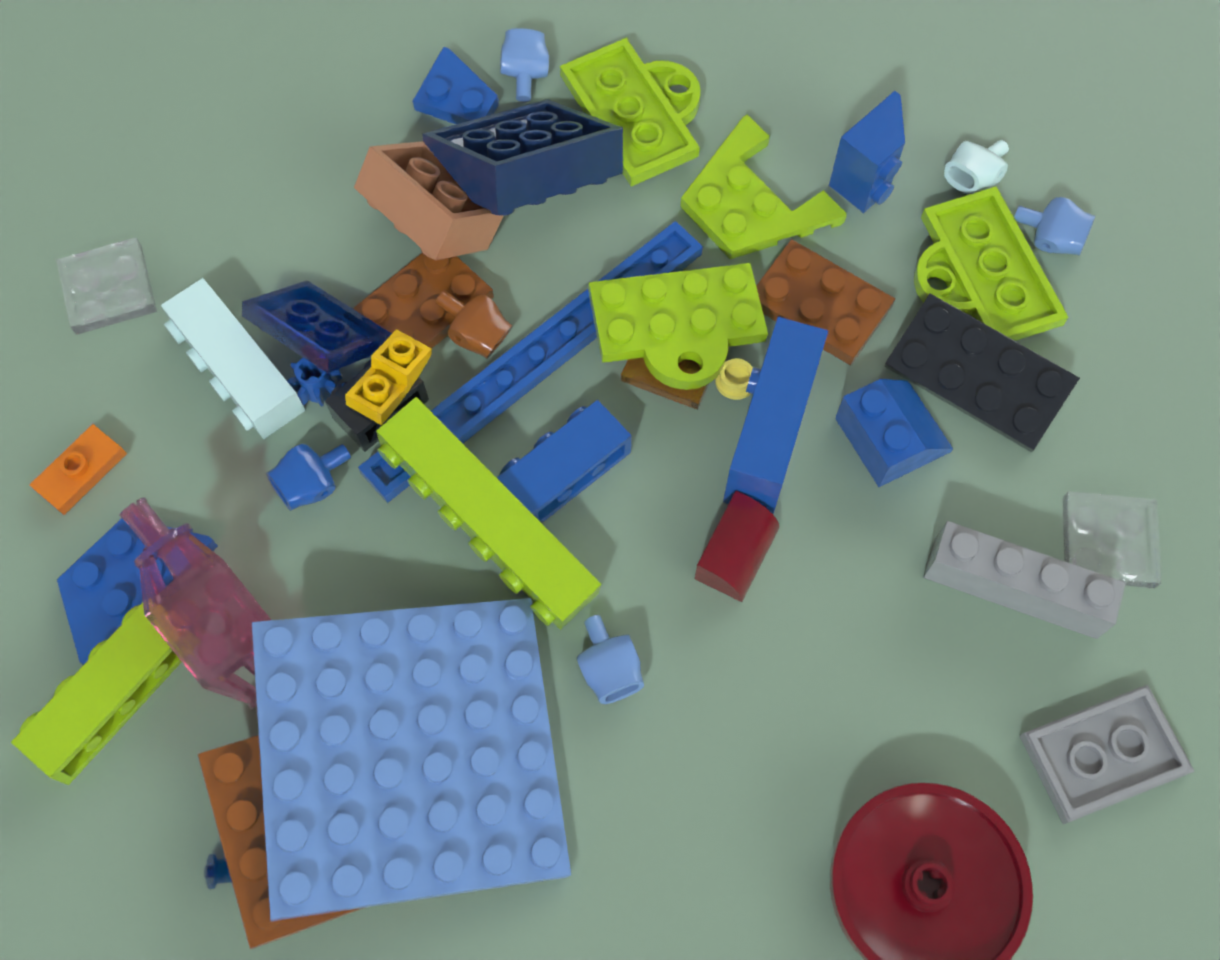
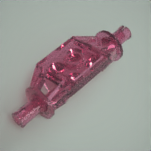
M145 497L136 501L137 505L133 502L119 516L121 519H124L145 546L143 553L134 560V565L140 569L145 617L203 689L247 703L251 710L257 706L256 687L234 673L244 666L255 676L252 622L270 621V617L227 563L191 534L193 528L189 523L169 530L148 504V500ZM158 558L163 559L174 578V581L167 587L155 561Z

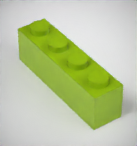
M148 597L141 605L133 607L125 614L122 619V625L108 640L101 641L92 649L88 656V661L74 675L67 677L57 686L54 697L40 711L33 713L22 723L19 730L20 733L10 742L49 778L69 786L200 643L190 632Z

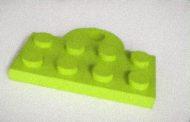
M627 38L560 65V76L583 113L623 127V175L631 187L699 157L700 147L686 125L694 119L699 110L701 90L696 76L685 66L671 61H653L644 64ZM674 85H683L688 90L684 93H675L669 88Z
M997 186L924 208L921 219L934 244L923 252L914 272L915 290L923 303L931 293L1014 341L1065 324L1069 317ZM933 277L940 278L945 281L948 288L936 290L928 284L927 280Z
M751 263L589 282L588 293L602 363L644 358L648 370L657 380L676 389H696L711 383L717 378L724 367L728 347L766 342L768 336ZM683 360H693L698 363L701 370L694 374H688L679 368L678 363Z

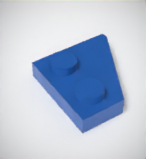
M447 47L442 48L413 99L415 111L453 124L492 115L499 106L498 95Z

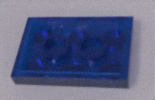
M308 280L242 301V317L326 373L339 370L342 367L371 357L392 334Z

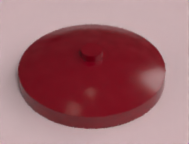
M910 783L888 789L866 802L850 818L840 833L834 847L830 865V893L834 912L846 938L864 960H1011L1026 936L1033 909V883L1025 853L1007 823L987 804L967 792L937 783Z

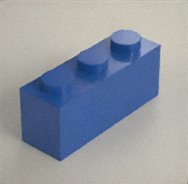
M596 400L587 408L582 406L575 410L567 419V424L555 433L548 432L540 437L532 451L521 459L516 457L510 460L497 477L541 523L631 453L632 435L599 400Z

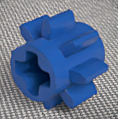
M308 352L297 363L290 364L296 377L289 378L287 382L297 392L303 405L310 400L318 403L320 406H324V401L330 397L331 392L336 387L334 382L340 381L343 378L339 368L332 367L328 354L320 358L312 356Z

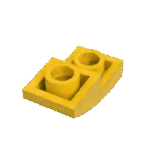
M396 329L371 355V368L345 394L346 405L382 425L400 404L421 374L432 355V348Z

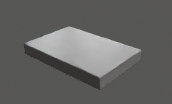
M1148 684L1027 731L1019 736L1063 825L1195 772Z

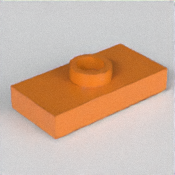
M92 424L29 486L65 515L127 453L109 436Z

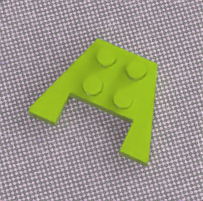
M748 114L742 117L683 194L680 207L730 260L776 246L779 240L795 235L802 238L814 233V229L830 225L831 228L840 226L845 223L847 213L824 190L794 211H791L744 163L766 148L770 138Z

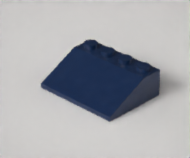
M548 99L422 134L425 145L472 202L490 210L494 215H509L516 208L525 205L543 204L546 202V198L559 194H573L577 192V188L589 184H604L608 178L623 174V127Z

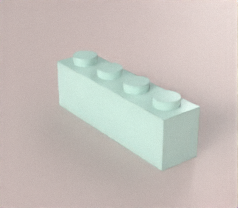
M201 278L161 304V307L170 319L164 323L166 329L178 344L183 341L189 344L191 349L186 354L201 373L206 369L211 372L214 378L209 380V383L223 401L229 398L234 401L237 407L232 412L246 431L254 427L264 440L305 411L295 390L204 278Z

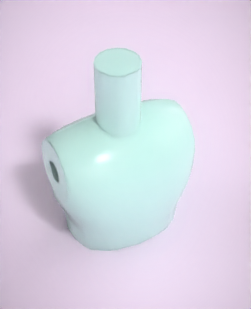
M999 140L989 148H985L976 143L964 141L952 155L951 160L945 165L944 176L947 182L955 189L966 194H973L995 186L1002 180L1008 169V164L1001 158L1009 151L1008 144L1003 140Z

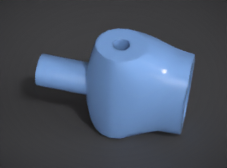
M509 29L505 32V40L501 47L500 74L515 77L516 100L529 102L531 100V79L548 76L549 54L545 45V35L536 30Z
M1056 197L1050 201L1043 213L1019 206L1014 219L1016 222L1036 228L1034 243L1038 249L1048 253L1080 256L1095 216L1084 212L1067 198Z
M600 615L586 619L584 624L593 646L579 654L577 662L587 685L595 692L601 704L613 703L640 691L644 687L641 675V662L630 636L622 635L609 638Z

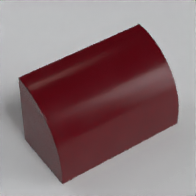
M735 491L697 564L695 580L743 602L780 526L776 517L756 500Z

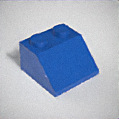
M893 91L840 138L829 186L862 213H865L875 203L881 205L890 196L894 189L892 184L893 178L902 165V161L899 159L905 144L902 102L899 93Z
M879 379L842 398L835 419L878 487L947 455L953 450V447L909 381Z

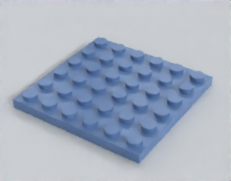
M531 598L252 622L271 921L548 881L571 876L533 610L530 608L532 605Z

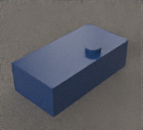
M782 317L777 318L762 368L753 367L746 392L753 394L729 469L723 503L729 504L735 491H738L756 500L774 514L829 330Z

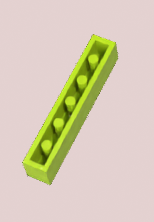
M417 397L376 430L381 445L377 450L382 458L394 469L400 465L411 476L407 481L413 490L424 500L430 496L441 507L437 511L440 517L451 529L456 531L460 527L471 538L468 544L480 559L487 562L491 558L502 570L499 573L500 578L514 593L518 594L522 590L531 598L534 603L530 608L545 625L549 626L553 622L561 630L599 594L602 584Z

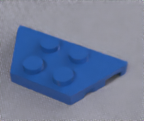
M123 516L57 579L79 662L84 665L88 661V656L92 649L101 641L108 640L122 625V619L130 609L141 605L147 597L158 606L218 547L215 541L207 535Z

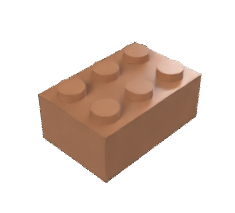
M423 141L370 146L354 189L367 199V203L371 207L384 214L393 222L394 227L399 232L406 234L421 247V251L426 256L434 260L488 250L503 216L494 215L490 210L473 203Z

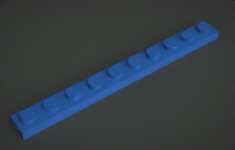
M674 221L598 281L682 271L702 255L703 246L681 225ZM588 289L438 404L431 412L462 443L470 439L597 338ZM379 452L375 453L358 467L362 476L387 503L410 486L407 480L411 476L400 465L396 469L392 468Z

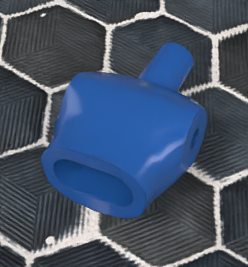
M300 444L289 450L280 459L278 464L266 474L282 502L292 511L298 507L321 501L331 495L336 486L330 471L351 459V456L343 444L321 457L308 445Z

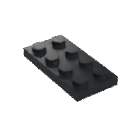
M931 293L885 363V367L1030 452L1034 451L1080 377Z

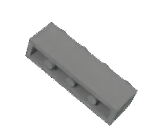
M950 521L945 523L935 538L923 577L1095 639L1099 638L1116 624L1126 582Z

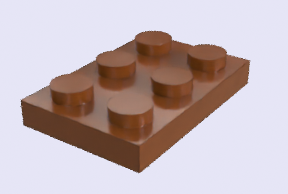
M793 239L790 240L756 285L764 315L774 321H777L778 317L829 330L823 350L850 366L895 302L894 297Z
M422 252L347 312L350 322L377 348L396 329L433 348L448 336L449 326L454 319L451 314L435 303L443 290L448 291L464 304L479 294L486 295L491 299L494 298L493 289L457 256L434 260Z

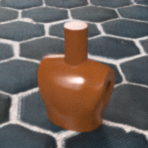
M443 290L435 301L437 305L454 317L448 329L450 339L458 346L479 354L486 359L495 352L513 327V325L506 321L495 302L486 295L479 294L464 304L448 291Z

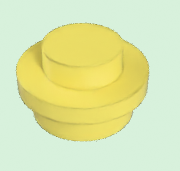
M739 358L730 359L725 362L722 371L715 379L718 391L723 396L733 400H740L750 396L751 393L746 392L753 367L747 361Z

